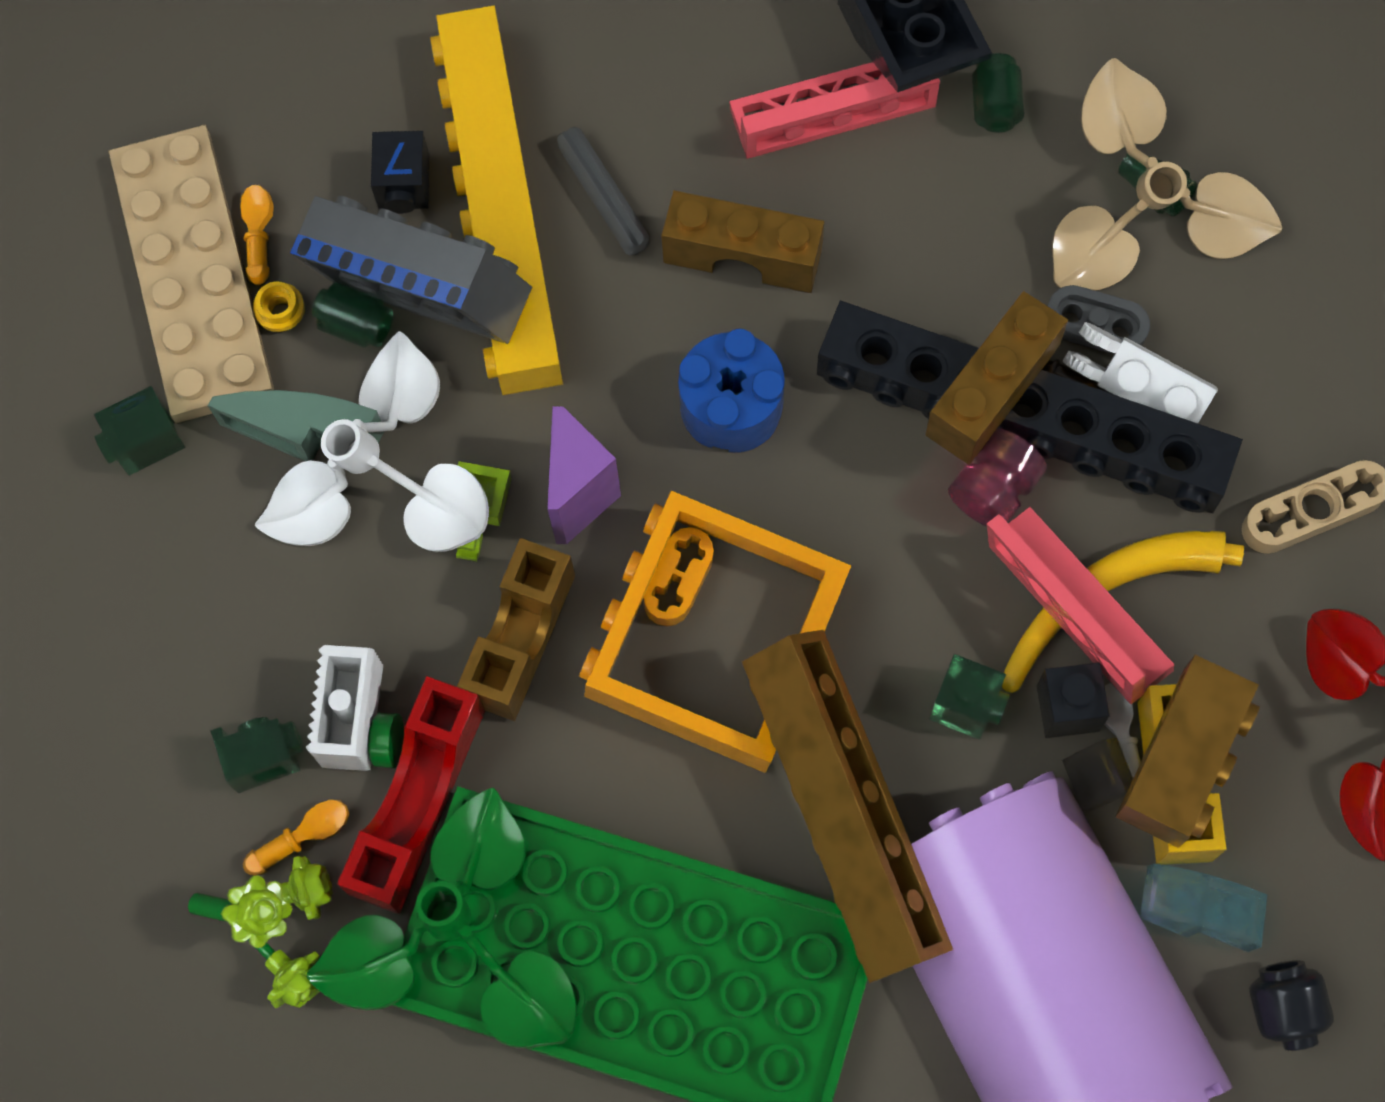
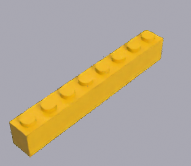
M495 5L436 15L439 35L431 36L430 40L435 66H445L446 78L437 79L442 108H452L454 121L445 122V130L450 153L459 151L461 165L452 166L457 196L467 195L469 209L459 211L464 238L465 235H470L494 246L495 251L493 255L502 257L517 265L518 270L516 274L532 286L509 344L491 339L492 347L483 348L488 379L498 377L502 395L563 385Z

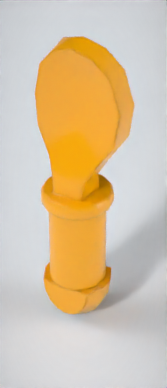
M251 185L246 188L242 195L240 206L241 217L248 227V232L243 237L247 249V267H245V272L248 280L254 285L265 283L269 277L270 268L268 267L267 259L269 235L263 230L273 217L274 209L270 194L260 185Z
M335 799L316 804L306 812L302 822L295 831L292 832L287 827L281 835L259 849H252L244 858V871L253 876L262 875L267 872L268 868L293 852H300L302 850L300 844L303 841L326 840L336 835L347 823L349 817L347 805L341 800Z

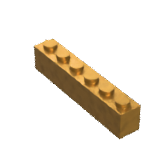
M824 630L789 635L742 661L749 679L750 689L757 699L770 732L771 742L779 754L791 785L793 797L800 807L812 837L814 850L820 857L833 890L835 903L841 910L855 945L857 958L864 968L869 983L954 950Z

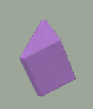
M553 406L547 509L556 544H568L621 496L616 458L564 407Z

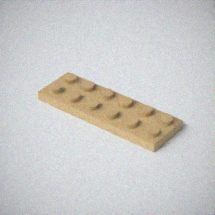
M202 125L109 150L167 403L174 422L177 424L213 414L208 407L213 396L244 391L274 390L258 322L253 313V302L215 151L207 126Z

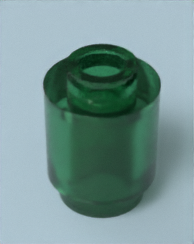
M994 53L991 59L976 64V69L972 73L975 122L994 133L1011 130L1025 116L1022 70L1016 65L1014 57L1004 53Z
M335 282L328 289L323 288L319 291L313 303L312 316L317 318V329L363 348L369 344L379 347L389 333L393 320V310L384 306L382 299Z

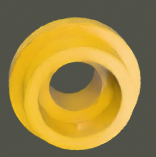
M276 281L264 285L260 288L253 301V313L257 322L263 328L272 332H284L292 329L301 321L305 312L304 299L299 290L284 282ZM276 305H288L284 312L272 314V310Z

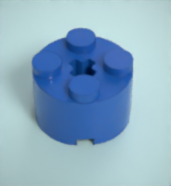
M734 329L730 332L715 334L702 340L689 351L679 368V399L683 423L696 441L711 449L713 446L729 449V452L741 453L760 446L773 435L783 411L785 383L783 367L775 352L745 329Z

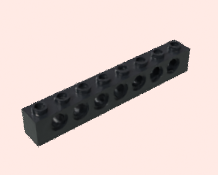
M840 300L818 353L816 375L822 376L828 384L843 390L856 388L873 394L877 401L887 406L900 407L904 405L922 411V414L929 419L931 410L979 348ZM870 353H877L884 356L887 362L882 365H872L866 362L863 357ZM918 370H926L933 373L937 379L927 383L915 379L912 373ZM1044 370L1040 371L1015 404H1024L1031 407L1036 415L1028 418L1021 417L1012 409L988 440L992 442L1004 440L1022 446V449L1027 454L1039 459H1051L1052 457L1072 464L1076 471L1087 476L1100 477L1104 475L1123 482L1127 489L1143 495L1159 494L1173 499L1178 507L1196 513L1204 511L1214 513L1225 495L1243 439ZM1068 421L1076 422L1085 429L1086 433L1083 435L1070 434L1063 428L1062 423ZM1113 440H1128L1134 445L1136 452L1125 453L1118 450L1113 444ZM1173 456L1179 458L1184 462L1187 470L1176 471L1171 469L1165 463L1164 457Z

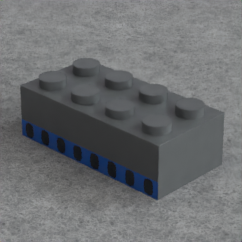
M317 196L314 197L290 254L343 290L509 344L532 286L516 274L518 270L517 265L502 257L493 255L495 251L494 246L470 235H465L463 242L452 239L451 233L428 222H422L420 228L410 226L406 218L386 209L380 208L377 215L366 212L367 208L364 205L345 196H338L336 202Z

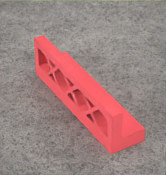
M871 62L730 101V111L746 158L749 159L936 107L940 80L936 78L897 92L877 66ZM855 83L858 84L857 86L843 89L844 86H848ZM807 96L812 97L809 99L796 102L797 99L804 98ZM760 109L765 110L762 112L745 116V113L753 112Z
M1031 507L1010 523H1007L1000 514L987 523L988 542L992 551L1093 663L1100 662L1102 673L1131 705L1143 696L1148 686L1157 685L1174 671L1175 664Z

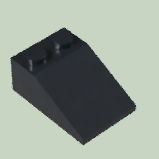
M838 0V6L856 42L897 92L989 60L992 57V52L965 0Z

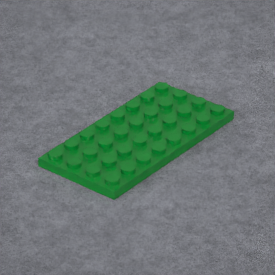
M457 786L445 822L464 803L479 793ZM502 800L521 829L526 847L525 860L517 876L505 886L496 890L486 891L472 884L469 893L462 895L471 912L469 927L506 972L514 958L522 952L535 951L551 957L567 974L574 990L577 1004L576 1025L570 1039L561 1044L524 1049L689 1102H833L868 979L862 964L857 958L855 945L841 910L835 902ZM431 861L421 890L432 882L441 881L435 876ZM416 904L404 935L405 946L409 943L414 929L412 921L419 917L416 912ZM425 931L417 952L406 958L414 970V984L401 1000L391 1006L495 1039L482 1022L480 1002L485 989L499 979L488 969L461 936L453 940L444 941L436 939L428 931Z

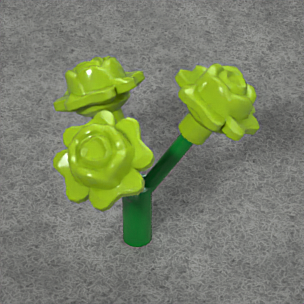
M296 856L293 858L292 871L288 882L270 881L266 883L263 877L256 875L252 876L245 885L229 889L228 899L202 893H194L188 903V909L191 914L228 922L231 926L232 939L235 942H245L247 940L267 960L265 967L275 976L273 989L268 994L267 999L274 1008H278L284 1003L300 1008L320 992L309 982L306 976L310 968L319 960L320 955L316 951L304 957L291 959L283 950L275 951L267 941L272 937L285 934L287 926L282 919L291 915L292 906L290 904L294 903L297 908L305 911L308 920L321 918L320 906L330 903L333 894L332 883L325 866L311 864L306 856Z

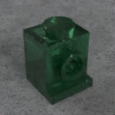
M267 717L255 718L239 725L237 728L238 732L228 735L222 727L211 730L225 780L237 793L301 771L296 754L303 752L304 749L293 720L282 724L278 718L273 720Z

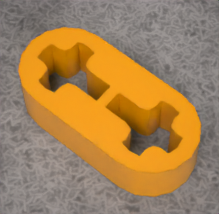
M693 527L681 528L669 538L643 598L645 613L657 625L673 626L686 618L711 568L714 555L713 543L708 534L701 529ZM690 543H695L699 545L698 555L703 557V559L693 558L685 573L679 571L681 552L676 549L678 547L687 549ZM672 581L679 583L676 601L681 605L679 607L670 605L666 612L659 610V600L654 595L656 593L665 595Z

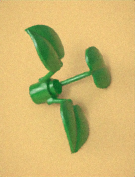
M494 788L486 789L464 803L445 822L436 835L431 848L430 861L435 876L441 881H435L426 885L418 894L416 912L419 917L412 921L414 929L406 946L404 933L394 921L379 915L362 916L349 922L335 934L319 960L306 974L309 982L318 991L336 1003L360 1010L383 1009L397 1003L411 990L415 974L406 958L417 952L425 931H428L436 939L444 941L453 940L461 936L488 969L499 979L490 984L483 992L480 1011L482 1022L487 1031L500 1043L522 1049L565 1043L572 1037L577 1019V1004L574 990L567 974L555 960L543 953L525 951L514 958L506 972L469 927L471 912L462 895L469 893L472 884L486 891L496 890L505 886L517 876L525 860L526 847L521 829Z

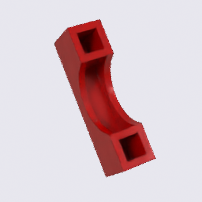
M426 676L405 725L402 752L389 790L374 818L364 829L359 831L337 885L349 896L400 915L484 716L485 710L477 694Z

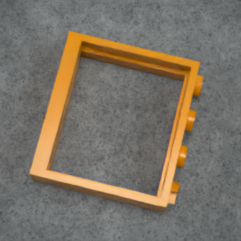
M671 490L665 505L661 506L655 503L649 514L643 533L651 537L644 553L642 554L634 550L629 559L622 580L630 583L623 601L621 602L613 598L607 609L601 629L608 631V635L601 651L591 647L579 675V677L587 680L584 697L766 773L776 749L771 742L770 732L765 719L755 739L609 677L676 522L701 529L706 534L819 580L820 584L799 634L817 630H824L825 632L852 565Z

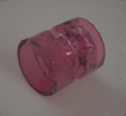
M996 429L974 458L976 464H966L948 487V494L961 511L983 526L987 527V523L998 514L1009 523L1022 506L1018 496H1027L1033 491L1046 473L1047 464L1038 451L1024 439L1006 430Z

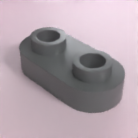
M1070 285L1062 287L1053 293L1048 302V307L1060 315L1073 313L1079 318L1078 322L1067 323L1062 340L1113 355L1115 353L1087 342L1080 335L1079 331L1084 323L1087 322L1095 325L1121 340L1124 337L1115 335L1112 329L1122 327L1129 333V336L1126 338L1141 346L1144 345L1150 331L1149 316L1137 303L1081 286Z

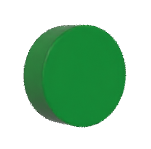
M378 713L371 722L368 736V753L374 767L397 768L405 731L403 718L399 713Z

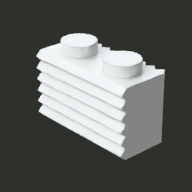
M324 645L319 649L322 657L317 662L321 667L316 670L319 678L314 682L318 689L313 692L317 699L311 703L316 710L310 714L314 721L308 726L313 732L307 736L311 743L306 746V749L322 768L360 771L371 769L368 753V736L371 722L378 711L383 671L382 661H380L374 649Z

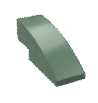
M284 390L244 391L213 396L208 404L219 425L303 461H313L321 446L323 432L334 421L346 419L353 422L355 419H360L364 423L382 422L377 410L348 400L308 392ZM385 431L369 432V434L379 443Z

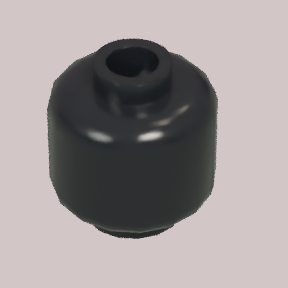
M1301 960L1283 961L1261 968L1259 970L1260 977L1249 988L1257 1026L1261 1035L1268 1040L1283 1042L1284 1049L1287 1051L1303 1050L1318 1045L1317 1035L1328 1030L1334 1022L1325 980L1321 973L1317 970L1306 968L1305 962Z

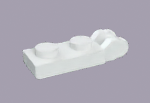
M1087 322L1083 324L1079 331L1080 335L1087 342L1115 353L1107 368L1095 363L1079 352L1068 351L1063 359V363L1089 379L1098 381L1099 387L1114 395L1195 423H1199L1218 391L1215 385L1126 337L1121 340Z

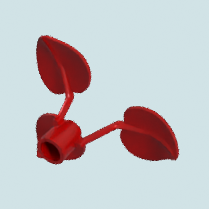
M1325 609L1313 613L1307 624L1306 658L1310 675L1319 689L1334 699L1352 700L1361 697L1367 691L1370 681L1377 686L1385 687V676L1376 672L1385 664V637L1379 628L1367 618L1343 609ZM1384 757L1380 768L1369 762H1358L1352 765L1344 775L1340 787L1341 812L1349 831L1366 851L1382 861H1385Z

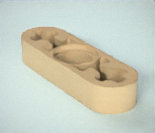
M1358 461L1255 504L1242 523V536L1247 545L1253 550L1270 554L1375 511L1385 500V469L1373 461ZM1358 479L1362 484L1369 482L1373 484L1374 489L1369 496L1365 491H1360L1350 495L1345 502L1343 501L1341 494L1349 491ZM1308 495H1318L1324 498L1330 507L1329 517L1314 519L1308 516L1302 507L1303 498ZM1289 511L1291 520L1280 526L1275 533V537H1273L1270 531L1260 532L1257 526L1262 521V516H1264L1268 523H1273L1284 518Z

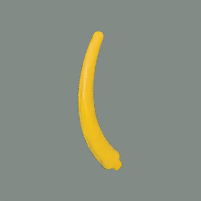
M1222 531L1169 533L1144 539L1118 549L1096 561L1087 569L1109 592L1125 583L1154 574L1175 571H1200L1219 574L1222 564L1240 567L1243 561L1244 545L1226 543V533ZM1044 607L1021 637L1005 667L1000 683L1006 692L1013 693L1021 688L1039 655L1062 628Z

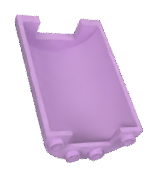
M1050 771L1032 779L1023 788L1016 791L1013 790L1010 783L1001 785L980 798L983 806L965 815L962 814L960 808H955L936 817L929 822L933 832L911 844L954 949L917 964L913 968L981 1102H1209L1210 1098L1219 1096L1233 1088L1064 778H1056L1053 771Z

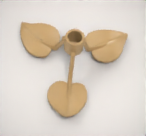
M1116 58L1110 59L1099 70L1086 91L1081 110L1082 130L1089 144L1097 152L1113 154L1126 147L1129 156L1144 165L1147 171L1140 176L1137 182L1136 192L1139 201L1116 222L1106 209L1099 206L1079 207L1069 212L1061 220L1055 230L1052 242L1053 280L1056 286L1062 288L1075 285L1098 291L1120 282L1132 271L1140 252L1139 244L1135 237L1122 229L1147 207L1157 210L1163 209L1179 199L1186 209L1193 211L1187 221L1189 239L1198 251L1211 258L1229 259L1242 255L1267 239L1279 234L1282 231V224L1269 200L1246 179L1227 172L1207 175L1197 184L1195 191L1196 201H1193L1189 196V189L1186 188L1187 178L1181 167L1172 162L1158 163L1155 157H1148L1136 148L1135 145L1148 144L1158 137L1166 121V105L1159 90L1148 79L1132 71Z

